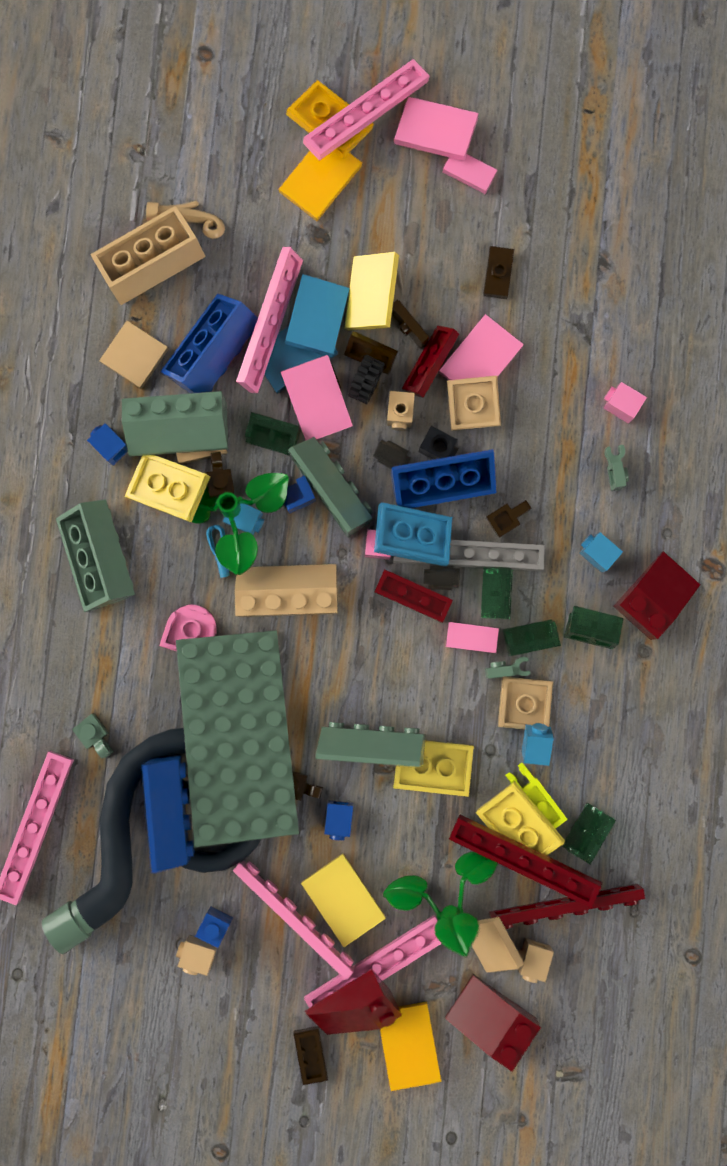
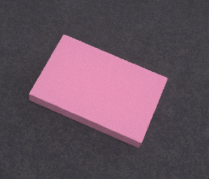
M408 97L394 138V144L465 161L478 120V113Z
M485 314L442 366L439 373L447 380L496 375L498 378L524 344Z
M328 355L281 371L305 441L313 437L319 439L353 426Z

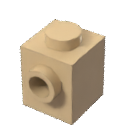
M390 391L387 426H392L391 429L405 431L406 427L411 428L415 393Z
M189 935L185 943L180 942L176 957L180 958L178 967L183 968V971L190 975H198L199 973L207 976L217 948L197 937Z
M525 938L522 950H518L524 964L518 971L526 981L537 983L538 980L546 982L554 951L550 945Z

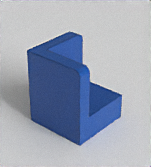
M305 475L296 479L297 483L288 487L285 505L290 514L316 502V498Z

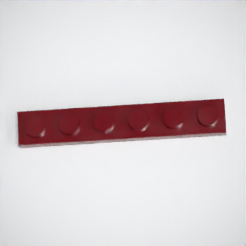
M461 814L457 818L449 840L589 908H592L602 887L601 881Z
M632 884L600 890L592 908L569 897L489 911L490 918L499 917L505 929H509L516 923L523 922L524 925H531L537 923L538 919L547 917L548 920H558L563 918V914L568 913L584 915L588 913V910L595 908L605 911L613 909V905L621 903L624 906L636 905L639 903L638 900L645 899L644 889L640 885Z

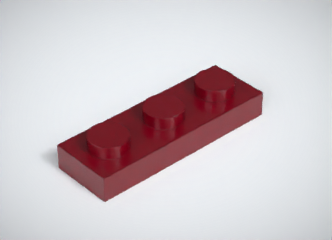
M437 325L402 387L405 392L415 393V396L424 398L459 336L455 329Z
M385 569L374 591L378 595L441 623L444 622L453 601Z

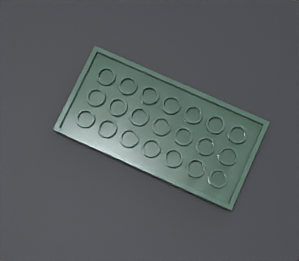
M277 630L176 640L194 847L299 834Z

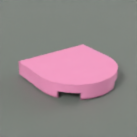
M198 605L180 607L170 615L159 646L177 651L176 640L216 636L217 625L213 615L207 609Z

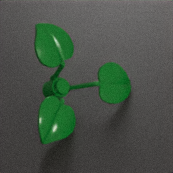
M267 473L253 478L245 489L246 495L251 500L242 499V497L237 498L230 492L221 494L218 500L217 498H209L208 486H206L192 523L200 524L207 522L211 511L216 512L218 509H220L224 517L229 518L234 535L228 534L221 537L216 544L215 553L221 565L235 575L245 573L253 565L258 553L257 541L251 533L244 532L238 535L234 517L238 516L241 511L240 504H255L257 509L264 513H272L279 510L287 498L289 483L287 474Z
M474 851L463 854L456 861L455 871L458 875L463 876L460 879L457 908L453 905H448L440 911L429 894L424 893L428 888L427 881L414 875L404 876L393 881L384 890L383 897L387 899L391 906L403 911L418 907L422 902V898L426 899L437 914V918L440 919L434 927L437 939L451 951L467 957L479 933V923L474 916L463 913L465 882L468 880L470 883L478 885L487 881L495 872L498 863Z

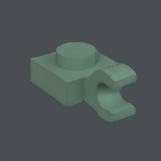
M623 444L618 446V455H613L610 447L605 448L604 451L609 465L607 470L611 491L621 490L627 486L626 482L629 480L628 470L626 467L623 468V462L621 461L625 455Z
M519 657L512 665L506 666L505 661L490 663L491 668H485V676L488 679L514 675L527 676L530 674V671H521L519 665L523 661H529L527 657Z
M95 714L89 715L72 729L86 749L94 746L101 759L107 758L114 752L104 739L109 732Z

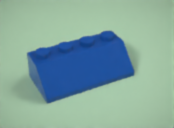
M217 293L160 372L190 394L211 392L216 381L227 371L230 362L241 352L243 344L253 334L258 317L242 302Z
M493 449L392 467L391 478L396 505L416 508L495 494L496 476Z
M181 756L150 759L142 765L151 872L158 873L187 865L190 861V856H194V843L188 837V830L192 829L191 815L186 814V804H189V790L184 788L183 778H187L186 762H182Z

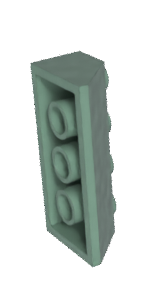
M222 391L122 399V426L130 457L228 449L227 402Z
M313 437L288 449L291 459L301 473L305 475L311 487L348 538L373 521L371 516L374 513L366 501L361 503L356 496L359 493L358 489L352 481L346 482L342 476L345 473L337 460L335 462L331 461L328 456L331 452L323 441L318 443L316 438Z
M106 500L79 503L56 518L84 612L114 604L135 595L133 582L129 577L126 567V559L122 554L119 544V536L115 531L112 514Z
M329 722V727L321 728L315 759L421 767L424 763L425 734H420V729L404 728V732H394V727L379 726V730H369V725L354 724L353 729L344 728V723Z

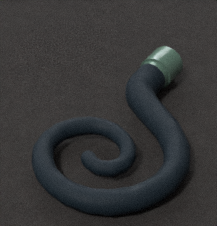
M184 728L169 729L148 737L122 757L106 786L100 816V882L73 902L68 901L43 918L41 922L48 941L59 953L65 954L89 938L94 930L112 919L124 907L133 884L129 818L134 791L143 776L142 765L150 759L167 758L175 754L186 753ZM183 780L184 788L189 790L188 780ZM261 839L233 842L218 852L194 851V856H190L188 864L182 867L202 873L227 870L244 861L258 847Z

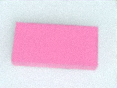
M466 154L465 161L449 157L443 168V173L486 194L497 173V169Z
M449 622L446 647L496 653L499 628Z

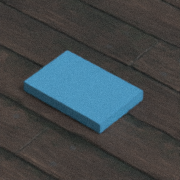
M302 274L284 344L332 357L350 288Z
M288 327L278 333L264 374L276 394L286 388L281 371L325 356L284 344ZM336 348L334 350L333 356L329 357V359H332L333 357L338 355V351L336 350Z
M381 502L378 506L374 552L447 566L450 557L452 517Z

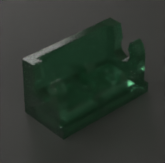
M251 412L245 433V442L290 456L288 449L297 445L301 431L297 425Z
M483 567L481 618L511 620L513 570L511 568Z
M574 606L572 613H569L564 638L613 649L619 644L624 618Z
M552 619L502 629L508 656L561 646L556 623Z
M586 803L562 847L591 865L616 820Z

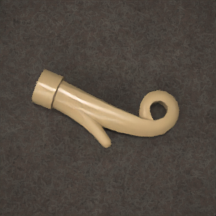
M198 201L178 205H160V203L147 202V222L170 208L177 206L186 222L204 224L203 233L208 238H219L225 231V225L220 218L213 214L193 209L199 205ZM215 226L217 229L210 230L209 228Z

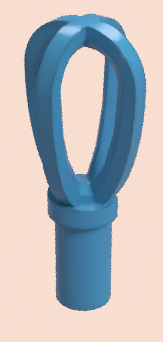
M213 525L207 529L206 535L211 551L217 561L220 578L230 576L229 570L222 566L216 557V547L212 538V531L218 529L221 537L225 535V531L220 525Z

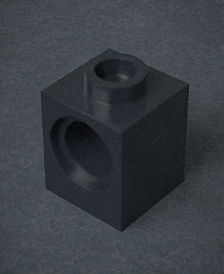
M431 426L418 452L433 460L452 457L456 455L459 449L455 447L458 439ZM443 442L447 450L437 452L433 444Z

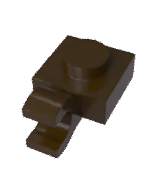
M221 452L211 453L212 471L206 472L210 476L207 484L209 498H217L226 492L234 494L231 469L223 470Z
M527 500L513 509L507 503L486 516V519L498 538L518 527L520 522L517 518L532 508Z
M292 771L295 800L301 801L303 794L314 798L321 797L322 786L306 783L308 775Z

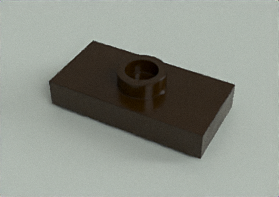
M490 246L483 296L501 299L508 298L514 249Z
M397 299L393 302L392 315L399 323L397 326L405 336L409 335L417 346L422 349L428 343L429 336L400 300Z
M353 331L344 355L360 363L366 355L385 363L383 373L389 375L398 351Z
M315 1026L295 1030L293 1035L302 1084L308 1085L328 1081L320 1028Z

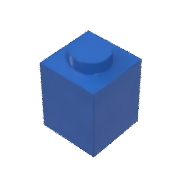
M106 423L94 428L90 433L91 437L87 440L113 466L128 452L126 443Z
M328 801L324 834L330 835V839L345 840V837H350L353 803Z
M211 906L195 937L219 948L233 917Z

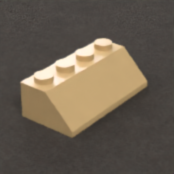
M177 206L170 208L90 254L120 305L206 257L196 236Z
M336 564L250 567L245 573L236 575L235 616L338 614Z

